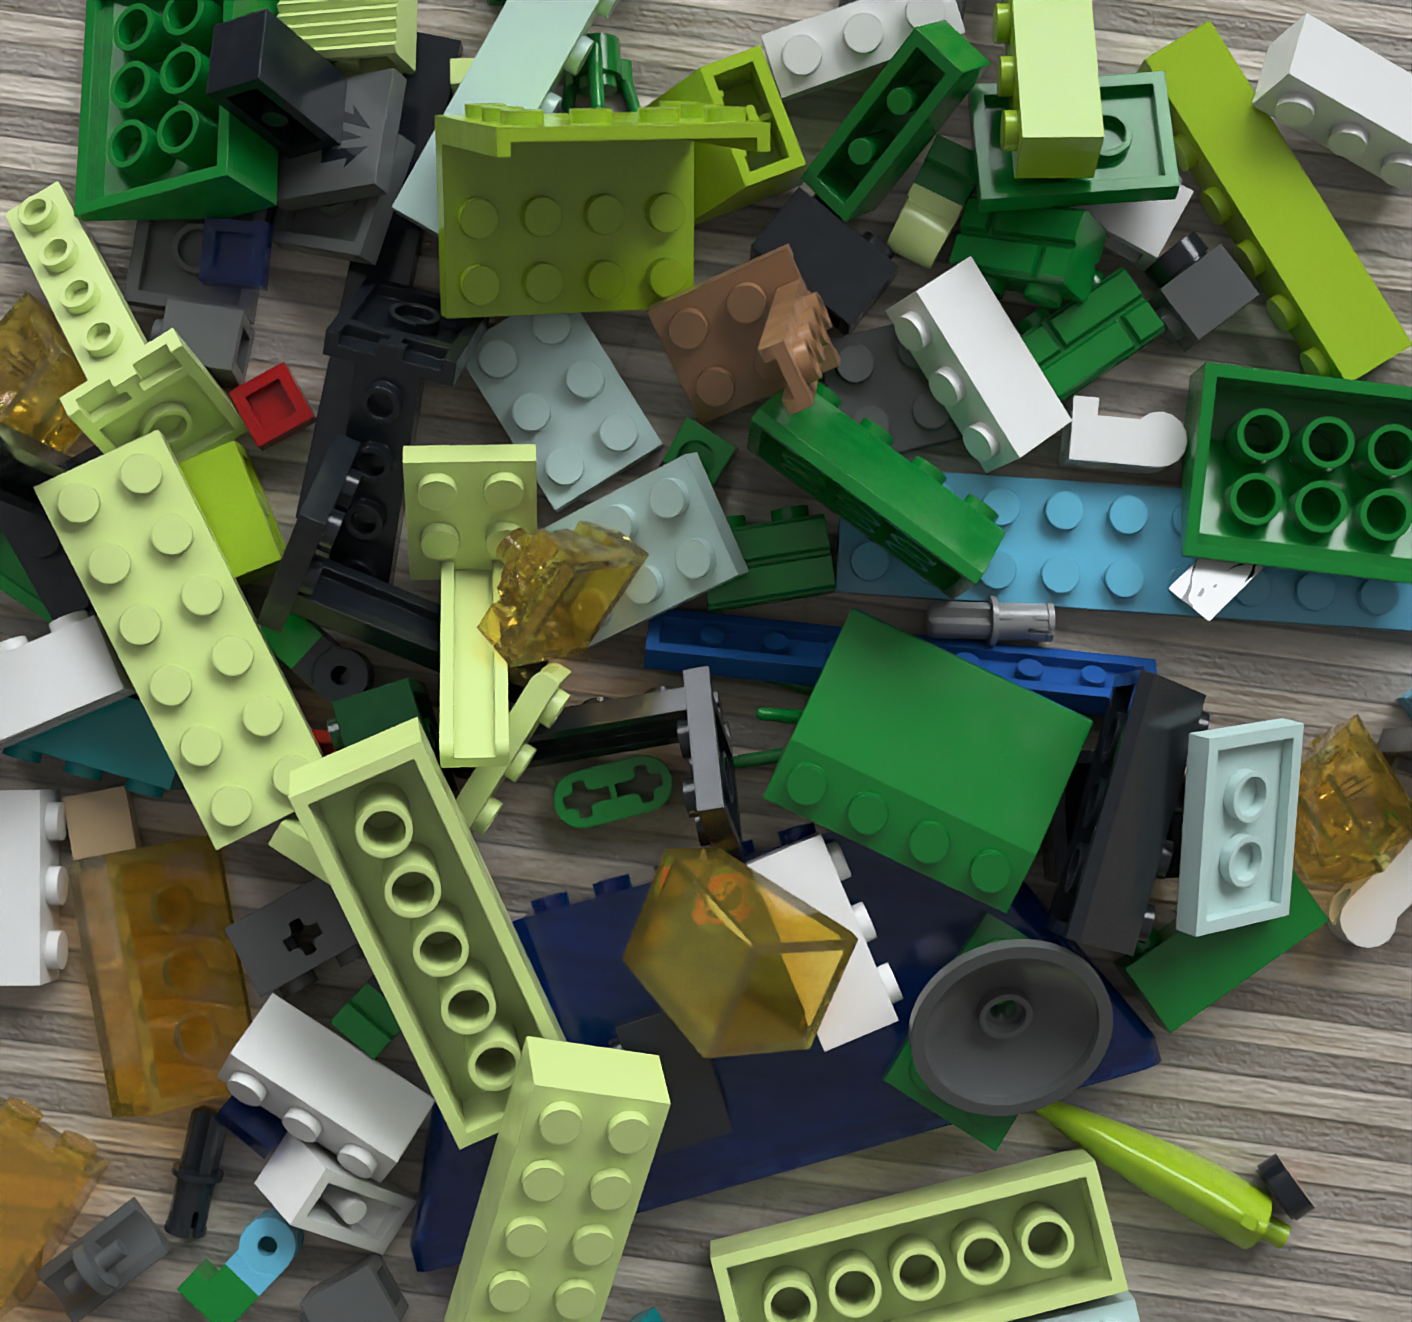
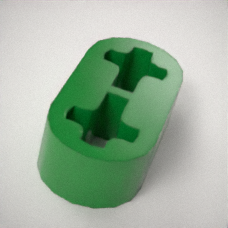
M649 755L634 756L575 771L565 776L557 784L553 795L554 808L558 816L566 824L576 828L593 827L648 813L660 808L669 799L673 789L672 775L667 765L660 759ZM639 765H646L649 774L660 773L663 779V785L654 789V800L650 802H643L639 793L618 795L616 784L634 779L636 774L635 767ZM577 781H584L588 790L609 787L611 799L594 803L591 807L592 816L582 818L579 809H568L565 804V797L574 794L575 788L573 783Z

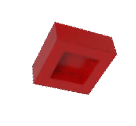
M285 362L274 366L228 392L257 447L262 451L316 422L317 417Z

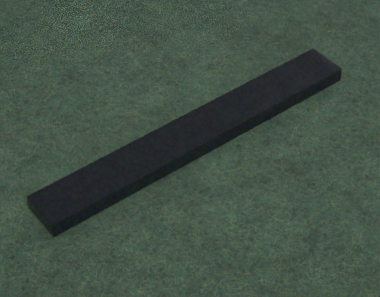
M417 32L416 72L413 74H401L407 79L398 134H401L416 145L403 185L435 130V115H443L453 98L450 84V59L462 57L463 45L461 40ZM394 211L376 265L350 261L339 312L368 276L413 287L425 230ZM332 356L329 357L296 519L335 433L346 434L355 362Z

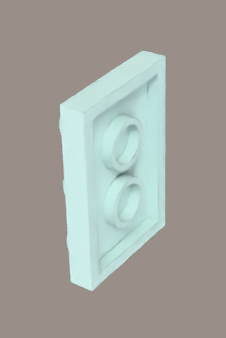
M581 313L510 316L485 332L465 366L513 444H536L537 482L556 513L663 448V443Z
M697 452L684 454L537 531V542L584 649L605 642L749 572Z
M1280 718L1189 733L1176 930L1197 937L1289 915L1304 723Z

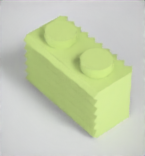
M279 0L277 4L279 14L276 17L346 77L395 68L400 74H413L416 72L418 0Z

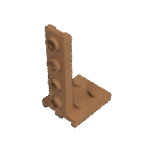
M789 243L658 301L647 309V314L701 425L773 395L784 386L782 402L787 413L794 414L813 406L818 380L822 379V373L840 366L841 358L826 330L832 328L827 309L817 291L811 293L810 290H807L793 259L794 254Z

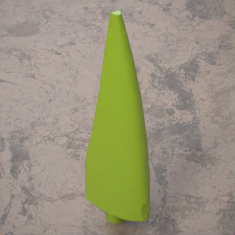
M1057 1101L1044 1108L1035 1110V1112L1078 1146L1083 1147L1086 1152L1148 1195L1234 1245L1247 1250L1254 1246L1259 1239H1262L1280 1249L1287 1241L1291 1226L1271 1215L1272 1199L1269 1192L1215 1162L1139 1129L1066 1102Z

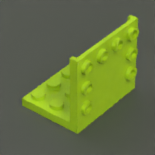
M659 101V107L638 108V112H612V109L572 108L569 109V113H543L541 109H524L523 106H506L504 103L464 104L465 115H435L441 315L449 319L646 310L650 305L694 286V141L754 152H770L771 123L746 120V107L722 106V104L698 103V101Z

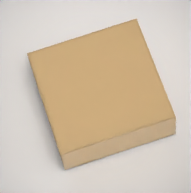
M125 786L62 797L65 803V817L73 860L142 847L132 791L125 789Z

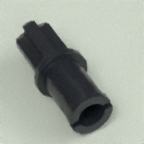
M201 1105L191 1111L181 1161L175 1162L171 1170L172 1174L177 1178L164 1230L173 1236L189 1239L190 1228L193 1229L192 1237L194 1239L203 1238L206 1235V1224L215 1184L220 1183L224 1177L223 1170L219 1168L229 1123V1114L224 1109L210 1105Z

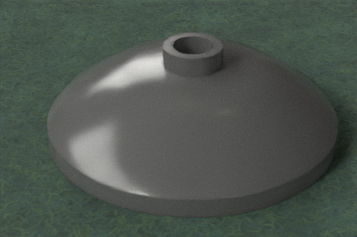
M1003 940L974 948L960 955L931 978L917 998L912 1010L908 1030L909 1046L913 1062L922 1081L936 1096L958 1109L980 1115L1009 1116L1023 1114L1059 1101L1077 1089L1090 1077L1108 1049L1113 1029V1011L1109 995L1099 975L1089 963L1076 953L1057 944L1041 940ZM1005 1001L1002 1004L995 1005L998 1002Z

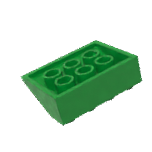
M279 0L86 1L74 216L82 221L227 219L277 206L278 150L206 95L214 25L266 8L277 16L279 14L277 8Z
M1205 362L1190 375L1184 422L1187 445L1182 455L1181 557L1412 585V387Z
M820 382L817 384L813 406L794 414L787 413L782 402L785 386L758 408L750 419L747 450L951 600L957 598L978 583L1006 534V531L995 524L999 515L990 506L970 494L964 500L956 496L943 486L947 477L938 468L919 456H915L912 462L900 455L891 448L895 440L886 430L867 418H863L859 424L838 409L843 403L842 400Z
M852 606L770 777L763 798L1007 914L1038 853L1093 724V720Z

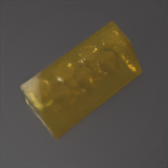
M209 835L66 862L112 1118L154 1116L230 1094L226 1086L227 1083L217 1078V1075L233 1048L252 1023L242 963L224 928L234 923L221 849L216 850Z

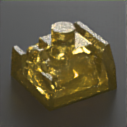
M25 291L0 320V422L65 453L83 431L67 415L60 397L88 380L54 312L29 292Z
M579 521L574 530L568 528L554 530L553 534L546 529H539L534 536H531L524 528H517L505 536L497 547L496 556L505 564L501 581L497 586L499 600L491 604L478 624L477 629L510 667L582 654L650 554L619 530L587 521Z
M1356 714L1311 741L1313 748L1301 758L1294 858L1308 881L1351 883L1384 872L1412 839V801L1361 718Z

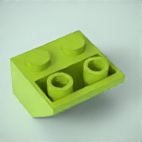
M760 45L698 68L645 106L659 107V101H698V103L722 104V106L746 107V120L771 123L770 152H754L694 141V226L803 185L800 177L805 172L806 162Z

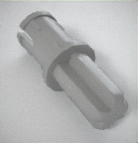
M988 596V602L933 601L926 609L925 627L927 635L931 638L984 639L987 642V646H995L997 640H1026L1050 643L1053 640L1054 634L1053 631H1048V629L1055 630V608L1052 602H1046V604L998 602L996 596Z

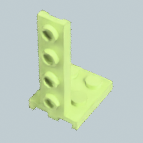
M58 181L39 193L28 197L23 203L5 213L88 380L60 397L62 405L70 419L104 454L159 430L166 438L179 463L233 441L249 431L233 401L173 328L149 343L147 342L84 221L74 216V202Z
M536 444L403 446V478L410 580H441L440 768L510 766L506 579L538 578Z
M549 663L540 672L535 674L510 711V766L476 767L456 798V802L471 833L474 831L480 836L485 834L503 806V803L494 798L505 778L507 777L516 783L537 749L528 744V741L538 725L541 723L550 729L570 699L571 695L562 690V687L572 671L561 664ZM294 812L280 823L268 845L330 885Z

